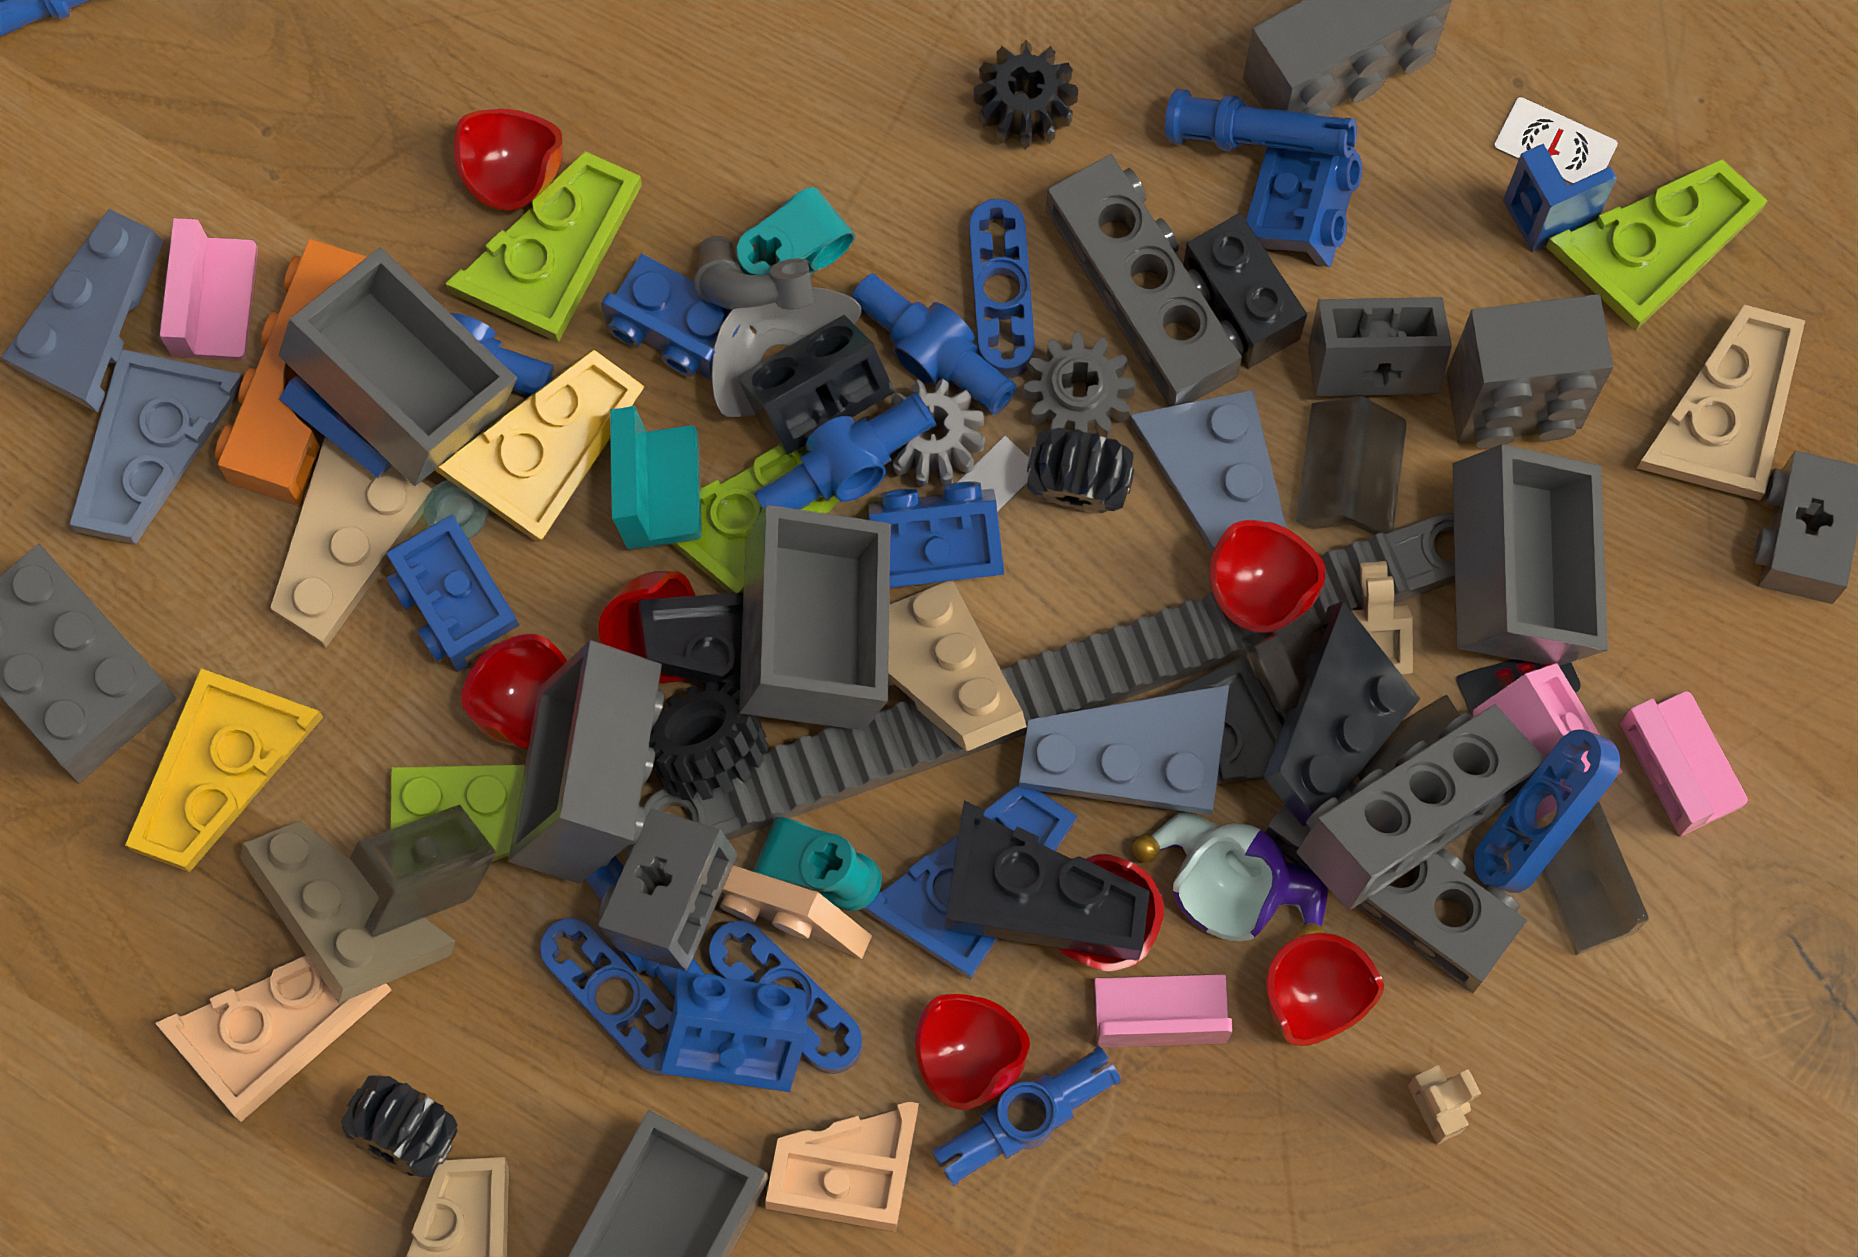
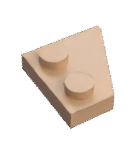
M734 865L720 894L723 898L720 908L738 918L755 922L758 916L771 921L775 927L801 939H814L860 959L863 958L872 937L870 933L820 893Z
M906 1102L898 1104L897 1110L863 1120H860L859 1116L834 1122L823 1131L805 1130L778 1138L765 1201L766 1209L896 1232L919 1103Z

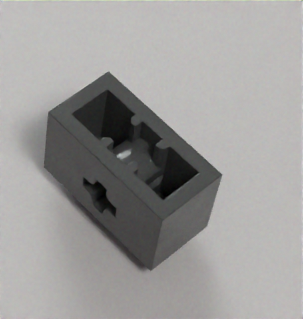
M1443 297L1318 299L1308 344L1315 395L1439 394L1452 348Z
M1795 450L1782 469L1774 468L1768 481L1765 505L1772 506L1774 509L1770 528H1761L1754 549L1753 564L1762 566L1758 587L1833 604L1848 586L1858 534V465ZM1801 517L1810 519V530L1816 532L1815 535L1805 533L1806 523L1800 520Z
M650 808L637 841L633 845L627 846V862L616 886H611L603 897L598 927L618 950L687 972L738 853L720 829Z

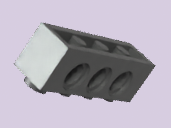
M1110 154L1048 188L1046 213L1168 406L1191 403L1237 378L1242 359L1240 354L1244 351L1243 344L1232 324L1226 319L1219 322L1208 305V302L1211 301L1210 292L1201 275L1193 268L1187 271L1175 253L1179 250L1178 243L1169 225L1162 218L1155 221L1143 203L1147 199L1146 193L1137 175L1130 168L1122 170L1114 156ZM1108 222H1121L1131 230V233L1123 238H1111L1105 235L1100 227ZM1140 272H1152L1157 274L1164 283L1155 289H1144L1136 285L1132 277ZM1174 322H1183L1190 325L1196 332V335L1188 340H1176L1171 338L1164 328Z
M1496 704L1474 718L1468 713H1463L1441 732L1439 740L1431 746L1422 740L1406 751L1397 761L1396 768L1385 774L1381 769H1377L1367 775L1354 788L1351 793L1352 797L1340 803L1334 797L1322 804L1307 820L1306 824L1311 830L1296 853L1345 908L1350 911L1510 804L1544 761L1545 757Z
M1352 782L1338 798L1340 803L1352 797L1351 793L1356 787L1355 783ZM1284 804L1268 825L1266 833L1275 840L1287 858L1298 866L1311 870L1296 853L1311 829L1308 825L1302 826ZM1443 848L1411 869L1414 877L1413 885L1407 888H1396L1387 885L1357 905L1356 908L1463 987L1474 993L1527 922V919L1517 913L1520 907L1510 895L1493 885H1487L1485 889L1463 874L1466 871V866L1462 861ZM1442 899H1451L1458 902L1466 912V924L1461 927H1449L1441 923L1435 914V902Z

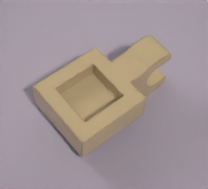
M1386 561L1360 563L1363 610H1352V612L1401 674L1413 673V617L1408 605L1394 606V581L1392 576L1387 577Z
M1437 1065L1416 1075L1407 1085L1437 1145L1461 1134L1467 1128L1469 1123L1464 1115L1471 1112L1469 1101L1481 1095L1469 1069L1459 1073L1456 1077L1451 1076L1446 1079L1440 1066Z

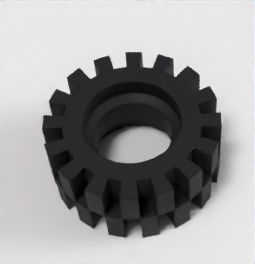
M707 682L703 692H699L697 686L693 685L686 688L688 696L682 699L673 694L666 699L669 708L666 710L662 708L656 723L652 726L649 747L653 748L655 752L653 769L662 787H665L667 793L673 797L679 793L682 800L692 801L696 792H698L702 800L713 798V789L719 787L723 794L734 790L731 781L738 778L745 783L752 777L748 767L759 768L763 763L764 759L761 753L767 752L768 743L765 739L767 736L757 716L739 713L740 690L737 691L735 685L725 683L722 689H720L717 682Z

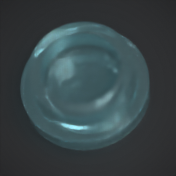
M447 480L434 487L427 496L424 504V516L428 527H431L453 514L469 540L483 529L488 517V508Z

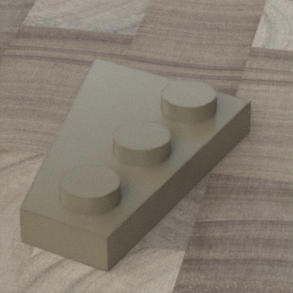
M301 821L243 843L240 856L241 861L338 1003H342L452 955L455 944L453 938Z

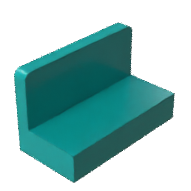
M635 406L610 409L612 520L627 549L700 539L702 536L699 434L696 428L689 425L647 432Z

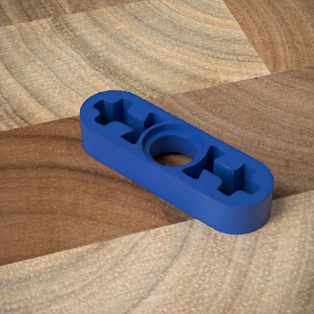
M990 199L976 207L971 215L969 224L978 355L1007 378H1014L1023 374L1029 368V361L1034 357L1035 346L1026 226L1024 216L1015 204L1004 199ZM1002 219V225L1005 229H1014L1005 232V257L993 258L992 235L990 232L985 231L989 229L990 220ZM998 274L1011 276L1017 281L1020 291L1009 302H995L984 292L983 287L989 278ZM1022 315V316H1023V319H1022V318H1018V317H1016V316ZM985 317H989L992 319L987 321L985 320ZM1011 319V341L1014 345H1023V347L1015 348L1012 359H1002L1000 350L989 349V347L998 345L999 320Z
M1582 729L1570 731L1559 740L1479 843L1474 856V868L1482 883L1496 886L1509 893L1522 892L1534 883L1615 780L1619 771L1620 756L1617 747L1611 740ZM1586 751H1589L1586 758L1591 765L1584 773L1583 771L1586 766L1581 758ZM1562 779H1566L1563 784L1572 788V791L1560 785ZM1553 795L1557 803L1555 818L1547 827L1540 829L1536 821L1537 808L1544 798ZM1525 836H1528L1533 839V842L1530 845L1527 844V842L1530 839ZM1509 850L1510 852L1507 858L1509 862L1512 864V866L1510 867L1508 872H1505L1508 865L1506 861L1503 859L1505 853Z
M567 918L552 924L545 931L540 945L542 959L551 974L643 1071L652 1075H667L660 1073L661 1054L656 1053L650 1058L643 1055L648 1048V1043L644 1035L635 1026H633L626 1037L619 1030L634 1023L642 1014L646 1004H649L655 1011L645 1015L644 1018L656 1033L662 1035L668 1030L672 1012L587 923L579 919ZM564 936L572 942L578 940L581 936L586 939L581 948L587 960L595 968L598 967L602 958H606L611 963L594 972L584 989H580L575 983L587 977L573 960L567 959L561 964L555 961L561 954L557 942ZM620 979L627 982L633 988V1002L623 1013L616 1015L607 1014L597 1006V992L605 982Z
M732 921L721 926L713 935L709 948L710 958L717 974L722 978L754 981V973L744 963L738 961L731 967L724 963L729 956L725 947L726 942L733 939L735 942L742 944L748 938L755 943L750 949L752 957L764 970L768 966L770 959H774L779 964V966L766 972L759 983L775 984L781 980L797 982L806 994L807 1020L812 1015L816 1004L820 1003L826 1011L817 1015L818 1022L831 1033H835L841 1027L848 1032L844 1038V1044L848 1050L847 1053L840 1057L832 1051L823 1057L817 1052L821 1047V1040L807 1025V1037L801 1055L817 1070L828 1074L842 1073L854 1066L862 1052V1035L856 1021L757 926L746 921Z

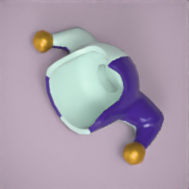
M1178 813L1153 835L1139 836L1133 844L1134 856L1143 863L1153 862L1161 850L1176 847L1185 851L1187 857L1182 863L1173 883V896L1179 909L1187 918L1207 933L1224 940L1238 942L1252 940L1261 932L1280 905L1295 906L1300 911L1304 925L1299 929L1298 937L1313 933H1325L1321 927L1327 903V886L1313 871L1286 862L1280 846L1270 835L1259 828L1238 823L1218 826L1194 814Z

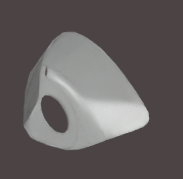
M813 287L815 302L804 308L787 310L778 307L776 303L758 307L732 309L720 327L713 355V392L721 413L726 417H748L755 415L737 376L760 364L763 354L769 348L782 344L791 346L844 314L855 324L861 315L860 304L848 295ZM740 325L737 334L732 338L734 331ZM750 326L756 330V334L750 330Z

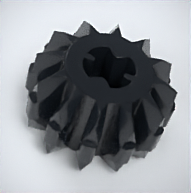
M1026 39L1020 46V55L1014 56L1001 45L1000 49L996 52L997 64L983 62L979 69V79L983 83L975 86L973 101L977 105L983 106L979 111V121L983 127L997 125L996 138L1000 143L1008 140L1015 133L1020 135V145L1026 150L1031 145L1032 134L1037 133L1044 141L1050 144L1055 139V125L1068 127L1072 122L1073 111L1069 106L1074 105L1078 101V88L1076 85L1069 83L1072 79L1073 69L1069 62L1054 65L1055 51L1051 46L1043 50L1039 56L1032 55V46ZM1021 90L1023 91V93H1018V94L1015 95V92H1018V91H1021ZM1036 95V98L1029 99V97Z
M1063 428L1046 430L1037 434L1035 445L1030 450L1027 463V488L1034 495L1040 496L1045 502L1060 504L1062 508L1071 507L1082 512L1092 510L1098 513L1115 511L1123 508L1126 495L1130 493L1134 469L1132 468L1134 453L1127 446L1121 445L1116 439L1101 437L1099 433L1091 434L1079 429L1071 431Z
M368 1076L361 1088H356L346 1105L348 1109L341 1120L342 1129L346 1137L354 1141L358 1148L365 1150L374 1159L386 1163L392 1169L396 1168L409 1176L431 1177L438 1165L444 1163L453 1147L451 1145L453 1139L458 1132V1124L454 1116L445 1111L443 1105L427 1097L426 1093L417 1091L408 1083H400L391 1076Z

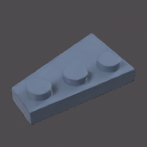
M108 209L1 358L13 370L99 412L105 396V392L99 386L108 363L118 362L125 344L119 337L128 311L139 306L163 240L151 228Z
M122 349L114 368L70 521V526L74 532L136 545L239 393L243 380L242 374Z
M1253 390L1130 414L1129 423L1139 439L1144 440L1159 464V471L1169 487H1173L1193 518V525L1211 554H1213L1219 539L1227 528L1238 521L1258 520L1272 522L1286 528Z
M1229 685L1029 719L1019 788L1212 815Z

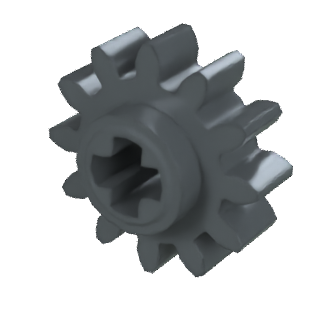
M1080 332L1074 333L1069 350L1064 351L1057 341L1049 340L1047 345L1049 362L1040 358H1031L1028 372L1035 380L1025 383L1023 388L1024 399L1031 402L1040 401L1031 410V422L1039 424L1047 419H1051V430L1063 428L1075 431L1079 429L1088 433V430L1094 428L1099 433V436L1109 439L1111 435V421L1109 417L1117 421H1127L1130 407L1122 399L1133 396L1135 391L1134 380L1126 377L1119 378L1127 367L1128 358L1126 355L1115 356L1111 360H1107V339L1104 337L1099 339L1092 350L1085 349L1084 340ZM1074 382H1085L1087 396H1072L1073 387H1071V384Z

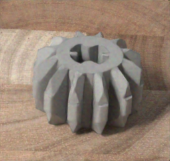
M944 379L939 380L936 384L935 393L928 394L925 385L921 381L916 380V382L912 383V394L917 391L937 423L936 426L943 428V438L936 441L935 435L932 434L931 440L927 441L919 435L889 454V456H897L893 463V470L898 476H901L915 467L916 484L921 488L928 483L929 473L938 472L939 479L943 485H949L953 482L951 466L962 472L970 473L974 469V459L970 453L984 450L985 437L977 432L984 425V415L979 410H968L971 404V395L967 390L957 393L950 399L948 397V382ZM895 393L890 399L891 407L907 397Z

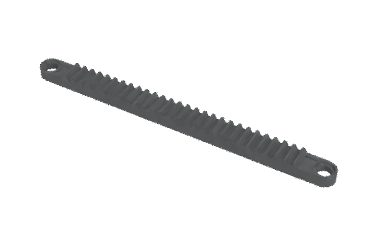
M1454 512L1441 514L1387 534L1382 532L1375 534L1367 541H1355L1339 551L1333 549L1321 556L1326 571L1325 582L1318 598L1303 615L1279 630L1260 633L1240 627L1226 616L1218 605L1213 592H1211L1203 599L1197 601L1188 600L1178 608L1163 609L1155 616L1137 618L1127 626L1118 625L1107 633H1095L1089 635L1081 642H1070L1059 650H1047L1041 652L1033 659H1021L1011 667L1000 668L1023 711L1026 727L966 752L918 711L915 701L900 702L889 710H880L865 730L829 727L822 730L818 735L801 737L793 744L775 746L770 752L761 754L764 761L759 768L748 767L752 777L745 783L738 778L731 781L734 790L723 794L719 787L713 789V798L702 800L699 793L696 792L693 800L688 801L682 800L679 793L673 797L667 793L666 789H663L652 795L644 805L645 819L650 808L663 811L671 806H679L690 812L694 822L720 829L725 837L731 840L772 825L775 817L780 816L790 819L1024 736L1027 732L1029 719L1108 706L1325 629L1321 626L1328 606L1344 601L1351 611L1363 610L1360 563L1387 562V577L1392 576L1394 581V604L1455 582V562H1447L1438 556L1435 551L1434 540L1442 533L1454 532Z

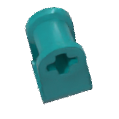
M809 187L795 194L779 210L755 227L747 230L740 237L737 245V260L743 274L764 275L770 273L773 266L770 267L769 265L775 262L777 264L787 259H806L810 275H812L817 270L823 269L839 259L850 248L856 235L816 187Z
M780 816L775 817L753 869V872L816 891L837 908L845 911H857L868 906L876 898L882 883L881 869L877 863L868 856L855 852L854 847L847 839L838 834L814 829L801 822Z

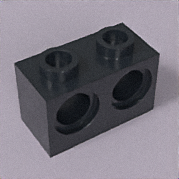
M1241 213L1187 242L1183 266L1187 271L1192 268L1195 269L1203 278L1211 296V301L1208 302V305L1218 321L1221 322L1226 319L1235 328L1244 348V351L1240 354L1241 360L1247 369L1301 339L1307 312Z
M845 314L737 376L760 426L787 455L803 447L808 437L822 424L841 416L854 417L895 393L873 342Z

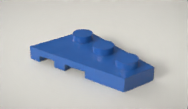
M1019 784L987 808L984 813L985 817L1014 831L1018 826L1038 836V843L1055 851L1058 850L1077 821V815L1040 791L1019 788ZM957 834L930 856L926 855L908 869V873L882 893L879 891L874 901L865 908H862V910L971 981L999 938L944 929L958 839Z

